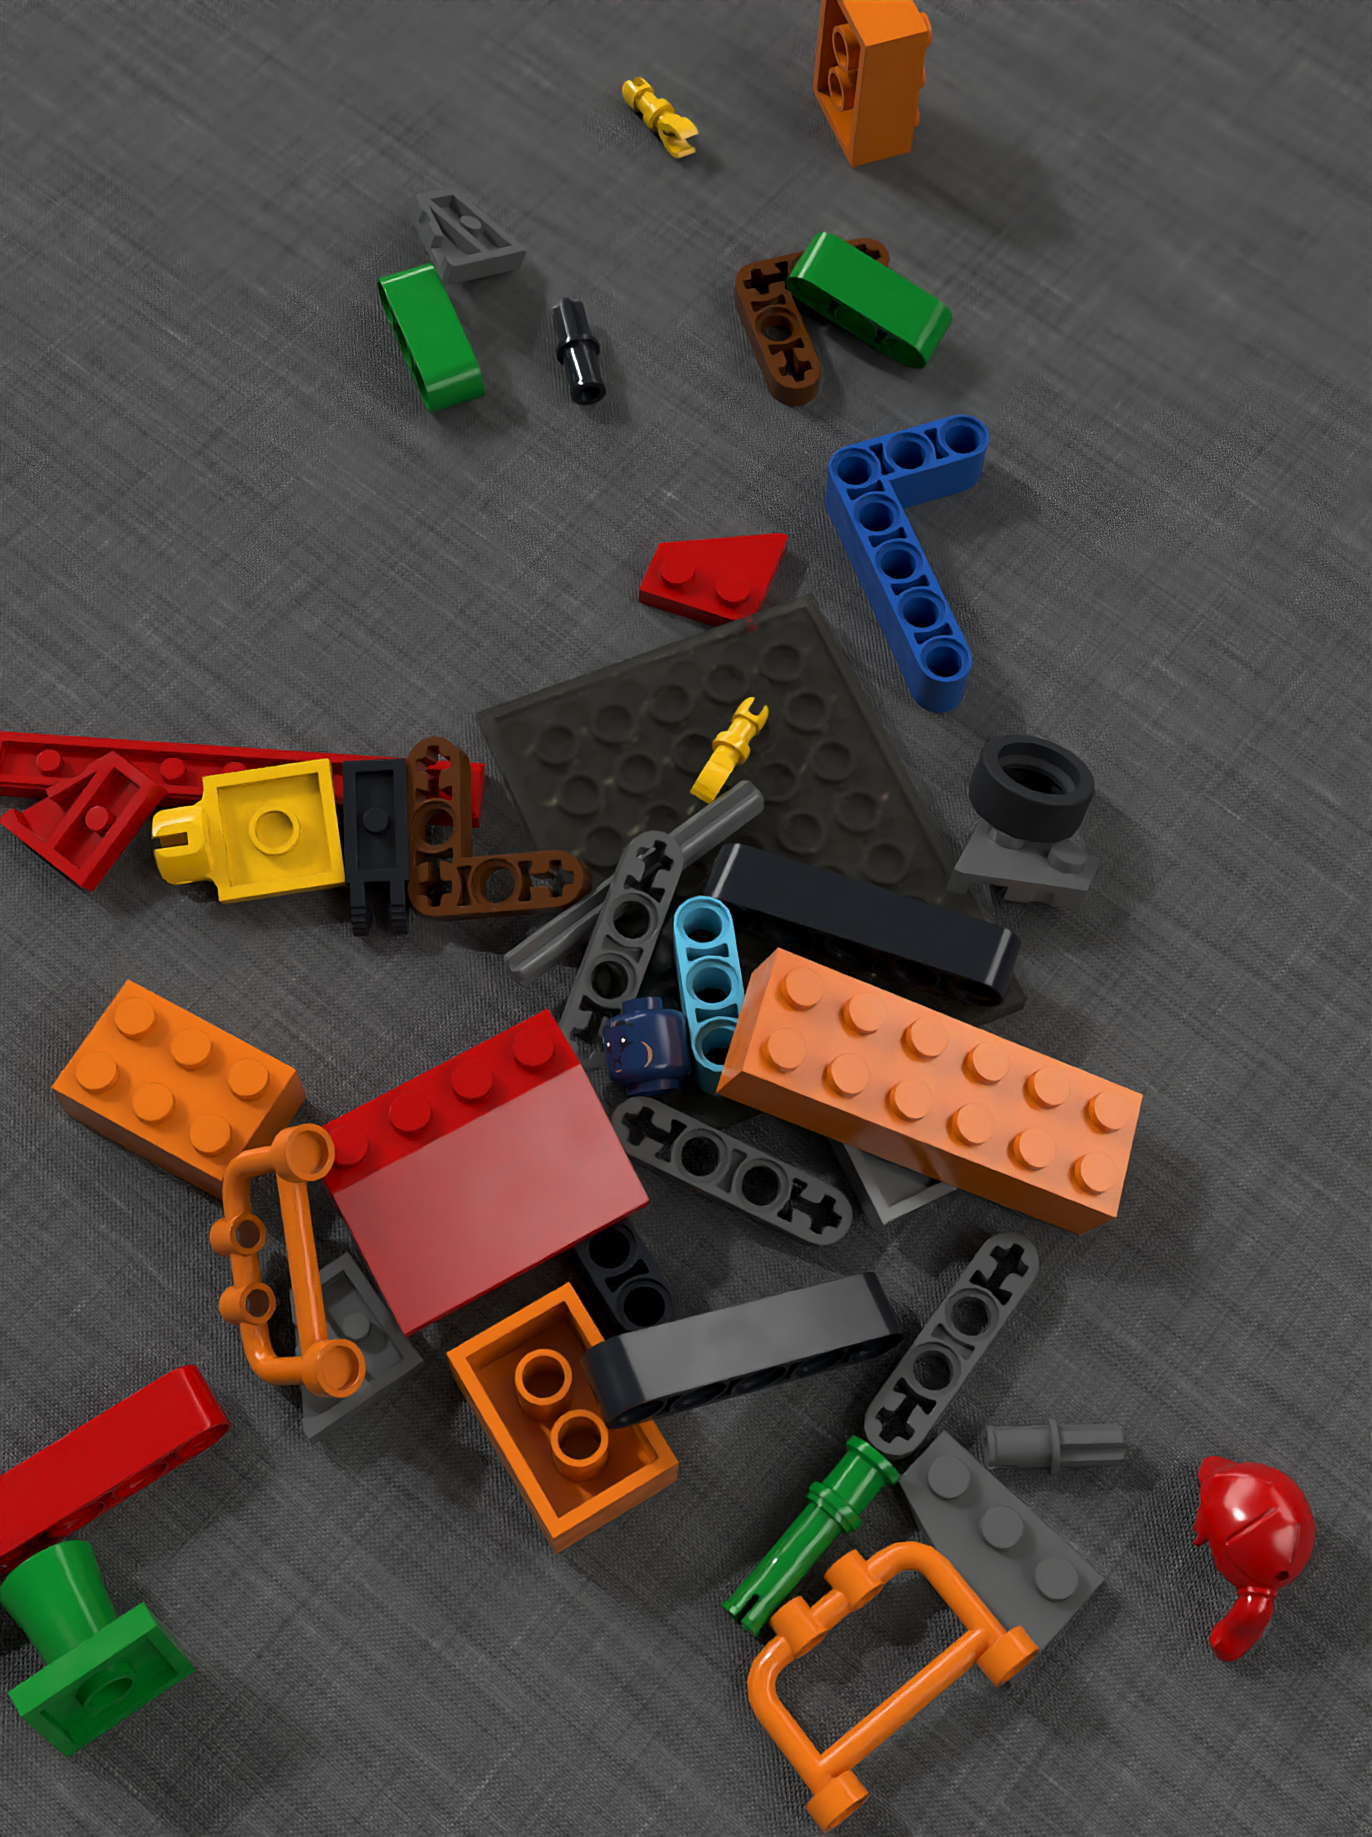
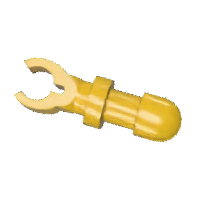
M635 77L633 82L627 80L623 83L622 96L625 102L635 112L640 111L643 114L644 124L652 132L659 133L665 148L671 156L679 159L696 152L695 148L688 144L686 138L699 133L696 126L688 118L675 114L674 107L666 99H658L654 95V89L642 77Z
M749 697L740 704L732 717V724L728 731L720 732L712 743L714 753L690 790L691 794L708 804L714 801L735 765H742L750 754L749 742L754 736L759 734L768 718L769 708L767 705L764 706L758 716L749 712L748 709L754 701V697Z

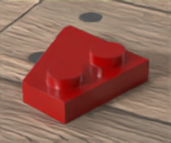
M772 533L659 543L639 588V603L750 638L787 550L788 535Z
M112 750L88 764L85 770L78 776L66 777L45 789L48 795L47 798L22 812L14 808L5 812L0 817V824L79 886L94 892L168 790Z

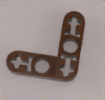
M867 237L846 241L889 268V251L879 241ZM804 251L765 259L743 266L737 272L734 287L735 307L768 389L774 399L788 406H802L811 402L817 395L821 374L820 362L798 312L811 308L796 299L788 288L787 290L785 289V281H780L788 278ZM753 287H759L762 293L767 294L759 295V292ZM770 326H781L789 330L792 335L784 341L776 342L764 337L762 331ZM792 359L791 366L794 374L798 379H804L803 381L795 382L791 375H785L787 360Z
M431 736L422 739L413 747L407 761L410 883H407L409 900L417 911L441 921L562 913L592 891L593 879L590 869L583 861L566 851L549 850L472 857L471 766L469 757L462 748L444 737ZM438 754L451 761L450 768L440 771L439 783L437 778L427 773L428 766L437 764ZM439 790L452 796V800L449 801L441 798L426 800V796L439 797ZM437 813H449L453 818V833L443 844L430 845L425 834L428 821ZM431 856L439 859L453 857V862L440 861V867L427 862V857ZM561 866L564 871L574 876L573 884L563 886L562 896H559L558 892L546 886L532 887L530 878L531 875L539 880L554 879L558 877L559 867ZM497 870H510L515 881L514 891L511 896L500 903L490 902L485 891L488 878ZM441 876L442 880L452 884V891L441 896L439 905L438 901L428 897L429 888H435L439 885Z

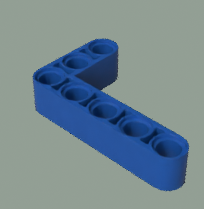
M964 414L949 416L848 445L837 450L831 456L828 465L824 496L826 510L912 697L919 706L935 713L949 712L956 708L963 700L971 669L972 656L903 509L966 491L974 487L980 480L990 437L988 429L982 421ZM889 576H898L903 579H894ZM911 623L923 624V625L926 626V627H925V628L915 627V626L911 625ZM932 672H944L950 675L951 677H940L933 674Z

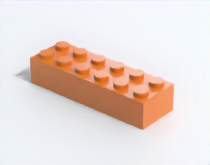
M777 948L751 974L716 1090V1094L1078 1235L1086 1233L1117 1217L1143 1094L781 948Z

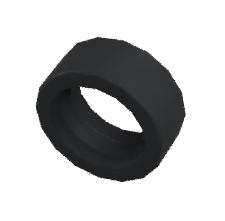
M1008 734L992 739L982 749L969 783L968 798L976 813L996 829L1012 837L1034 843H1056L1071 838L1080 828L1095 792V781L1087 765L1071 751L1051 741L1034 736ZM1018 783H1021V784H1024V785H1028V786H1032V787H1034V788H1036V789H1038V790H1040V791H1042V792H1044V793L1030 790V789H1028V788H1026V787H1024V786H1022V785H1020V784H1018Z

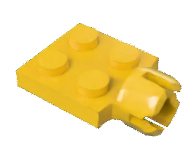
M329 758L202 777L204 791L199 802L192 806L161 810L153 817L152 839L159 838L161 847H164L154 850L156 864L162 879L174 885L205 880L214 882L218 889L219 901L222 904L347 886L345 884L344 848L332 764Z

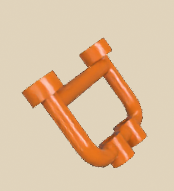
M307 1123L285 1128L276 1135L272 1145L245 1150L230 1161L225 1171L222 1186L225 1217L218 1219L213 1224L209 1238L213 1250L219 1256L230 1258L234 1285L228 1287L222 1293L219 1300V1311L222 1318L228 1324L240 1326L245 1356L253 1372L265 1383L275 1386L305 1385L317 1397L342 1398L352 1395L359 1389L365 1377L366 1364L362 1351L355 1343L347 1339L328 1338L306 1182L321 1179L330 1171L334 1163L335 1148L330 1135L325 1129L316 1124ZM276 1173L302 1356L278 1357L272 1348L267 1321L274 1314L276 1298L272 1289L262 1283L258 1252L265 1244L266 1228L262 1220L252 1214L250 1184L253 1177ZM237 1229H238L239 1235H240L239 1243H238L237 1238H236V1230H237ZM246 1298L249 1300L248 1311L246 1309Z
M916 1541L897 1542L876 1552L867 1561L857 1549L845 1554L824 1575L825 1580L832 1587L831 1591L811 1607L802 1596H797L783 1605L769 1619L768 1625L775 1632L776 1636L763 1647L752 1662L747 1678L748 1701L757 1720L813 1793L814 1797L807 1803L805 1809L824 1834L846 1820L870 1796L851 1769L975 1664L979 1666L995 1688L1019 1673L1040 1651V1648L1021 1625L1007 1632L951 1562L932 1546ZM906 1570L921 1573L968 1631L826 1751L820 1754L780 1701L776 1693L775 1684L778 1674L794 1659L804 1656L826 1637L829 1630L849 1613L859 1610L870 1602L882 1590L884 1584L896 1574Z

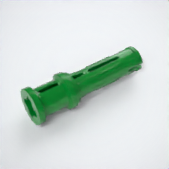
M854 1435L851 1436L845 1443L848 1452L822 1483L813 1481L806 1489L808 1494L804 1497L808 1503L807 1507L793 1521L786 1532L731 1597L721 1604L722 1609L736 1622L752 1601L758 1600L741 1620V1627L753 1637L759 1635L760 1629L814 1563L828 1549L839 1533L849 1535L850 1532H856L862 1525L859 1516L882 1487L885 1485L894 1486L900 1479L899 1473L892 1464L861 1438Z

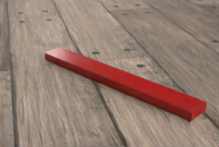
M0 731V796L45 799L48 797L45 789L66 777L78 776L85 770L88 764L112 750L167 789L168 792L157 806L173 808L192 806L199 802L204 791L202 777L329 758L332 764L339 819H344L343 761L397 758ZM438 760L437 764L428 766L427 773L437 778L439 783L440 771L450 768L451 761ZM470 762L472 828H480L486 769L485 763ZM439 790V797L426 796V800L431 798L452 800V796ZM441 812L431 817L427 825L454 826V823L449 813Z

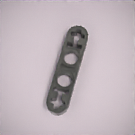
M655 830L643 832L634 838L621 854L558 1025L576 1056L578 1044L570 1040V1033L578 1034L587 1027L593 1012L579 1010L581 1001L594 1011L614 1013L617 1016L623 1014L622 1002L636 999L683 868L684 858L682 849L677 841L665 832ZM651 847L659 850L658 861L667 866L666 870H659L651 877L645 892L624 889L625 882L634 888L641 881L645 870V863L636 858L637 854L644 855ZM648 894H657V901ZM631 904L642 910L647 921L646 931L642 937L630 939L618 933L613 923L614 912L618 906ZM611 964L622 972L625 979V988L619 998L610 1000L596 994L592 988L591 975L597 965ZM605 1016L598 1020L593 1033V1040L602 1045L601 1052L593 1051L584 1059L577 1056L585 1073L596 1071L606 1065L602 1028L609 1019Z
M645 1096L630 1097L620 1103L610 1116L609 1121L628 1159L803 1244L813 1247L827 1246L842 1239L850 1229L853 1218L851 1204L845 1194L836 1187L655 1099ZM640 1111H645L651 1115L648 1126L664 1136L670 1133L671 1123L682 1128L683 1131L670 1145L667 1163L656 1157V1153L664 1146L663 1144L651 1138H644L637 1146L627 1141L629 1129L621 1124L623 1116L634 1118ZM700 1138L707 1140L714 1146L717 1151L718 1161L716 1168L708 1176H695L684 1168L681 1161V1151L687 1141ZM760 1167L767 1169L774 1175L777 1181L778 1190L776 1197L768 1205H754L742 1193L741 1183L743 1176L751 1168ZM792 1182L802 1187V1190L794 1199L811 1206L820 1203L823 1198L830 1202L828 1214L836 1219L834 1227H823L816 1234L809 1229L812 1218L795 1208L788 1210L787 1221L777 1216V1213L790 1199Z
M1002 1232L991 1236L982 1245L870 1403L861 1424L862 1440L876 1449L889 1462L898 1463L909 1459L919 1449L1030 1289L1039 1270V1256L1034 1245L1026 1237L1017 1233ZM1008 1253H1011L1019 1259L1016 1270L1022 1277L1015 1273H1010L994 1296L989 1290L984 1288L997 1267V1261L991 1256L1003 1259ZM975 1279L979 1286L971 1284L970 1281ZM998 1299L1006 1301L1007 1304L1005 1306L1001 1305ZM963 1302H972L979 1305L988 1317V1329L977 1336H967L960 1333L952 1323L951 1310L957 1304ZM926 1355L939 1357L948 1365L951 1372V1381L945 1388L940 1390L923 1388L915 1380L913 1364L919 1358ZM897 1386H900L904 1393L913 1402L917 1403L904 1427L905 1433L911 1438L907 1441L897 1436L889 1444L879 1437L883 1425L876 1418L879 1415L888 1420L894 1417L906 1395L893 1391ZM919 1405L931 1408V1413L926 1415Z

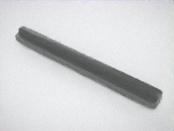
M749 780L740 781L668 834L677 841L682 849L684 858L682 871L763 811L764 797ZM651 847L644 855L637 857V859L645 863V870L641 881L634 888L625 882L624 889L645 892L651 877L659 870H666L667 866L658 861L659 850ZM614 874L505 954L503 958L504 966L514 981L520 986H528L590 940ZM624 904L618 906L614 912L613 922L635 905Z

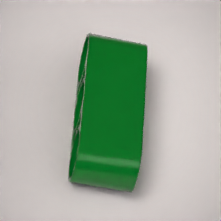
M817 232L786 279L788 290L800 302L898 363L912 369H922L927 365L953 322V315L950 309L939 299L830 233Z
M430 262L377 278L378 292L385 315L427 411L433 413L484 397V382L478 362L434 265Z

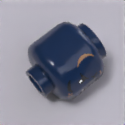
M644 997L622 1002L623 1014L612 1017L602 1028L609 1081L613 1085L626 1088L627 1097L629 1098L658 1096L679 1091V1081L689 1076L694 1067L687 1017L680 1011L663 1009L661 997Z

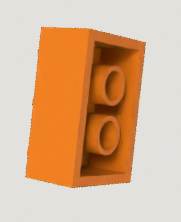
M821 0L813 93L851 168L911 152L914 128L918 127L920 121L918 109L920 88H923L926 83L924 68L926 47H929L932 43V29L928 16L924 12L919 13L913 0Z
M129 979L51 1087L68 1116L223 1201L222 1186L224 1175L230 1161L245 1150L272 1145L276 1135L287 1128L306 1099L296 1069Z
M570 1282L446 1353L453 1378L555 1555L676 1482L679 1466L678 1460L653 1420L621 1429H608L580 1363L581 1356L596 1344L604 1341V1338Z

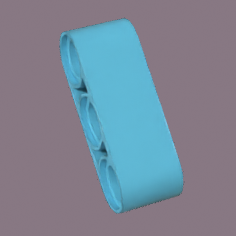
M697 896L681 904L674 915L673 956L681 1009L688 1022L694 1062L691 1072L692 1077L702 1091L711 1095L721 1096L716 1094V1090L724 1065H716L710 1062L704 1055L716 1048H726L729 1050L745 994L733 920L729 909L715 898ZM702 929L713 932L717 938L711 942L698 943L691 940L687 935L692 931ZM706 988H716L723 991L728 997L718 1003H706L700 1000L696 994Z

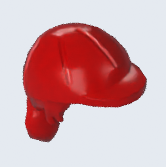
M1209 1456L1204 1458L1199 1465L1198 1479L1200 1482L1201 1503L1198 1507L1196 1521L1192 1529L1198 1534L1193 1544L1200 1547L1209 1541L1216 1569L1230 1584L1237 1588L1236 1594L1238 1599L1226 1616L1214 1625L1209 1638L1214 1655L1220 1661L1231 1662L1242 1657L1263 1637L1265 1627L1274 1612V1600L1277 1598V1592L1284 1586L1291 1584L1299 1576L1312 1556L1316 1527L1312 1508L1303 1490L1299 1489L1298 1483L1286 1473L1257 1462L1236 1463L1221 1456Z

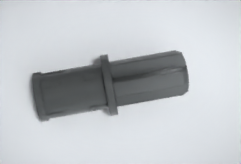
M1046 1418L1044 1425H984L983 1458L985 1468L988 1471H994L995 1469L1047 1468L1050 1475H1057L1060 1467L1118 1466L1124 1462L1125 1438L1120 1426L1115 1423L1057 1425L1055 1418Z

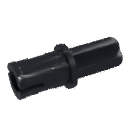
M563 297L559 299V304L552 307L551 310L559 343L555 349L556 358L565 367L572 401L578 405H591L599 402L606 395V387L601 377L597 359L600 353V344L596 337L591 336L584 304L580 300H570L569 297Z

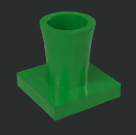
M83 1540L65 1541L36 1553L15 1568L0 1587V1604L24 1631L46 1664V1667L8 1691V1694L20 1717L66 1758L196 1671L183 1647L144 1602L121 1617L118 1616L103 1582L93 1547L89 1542Z

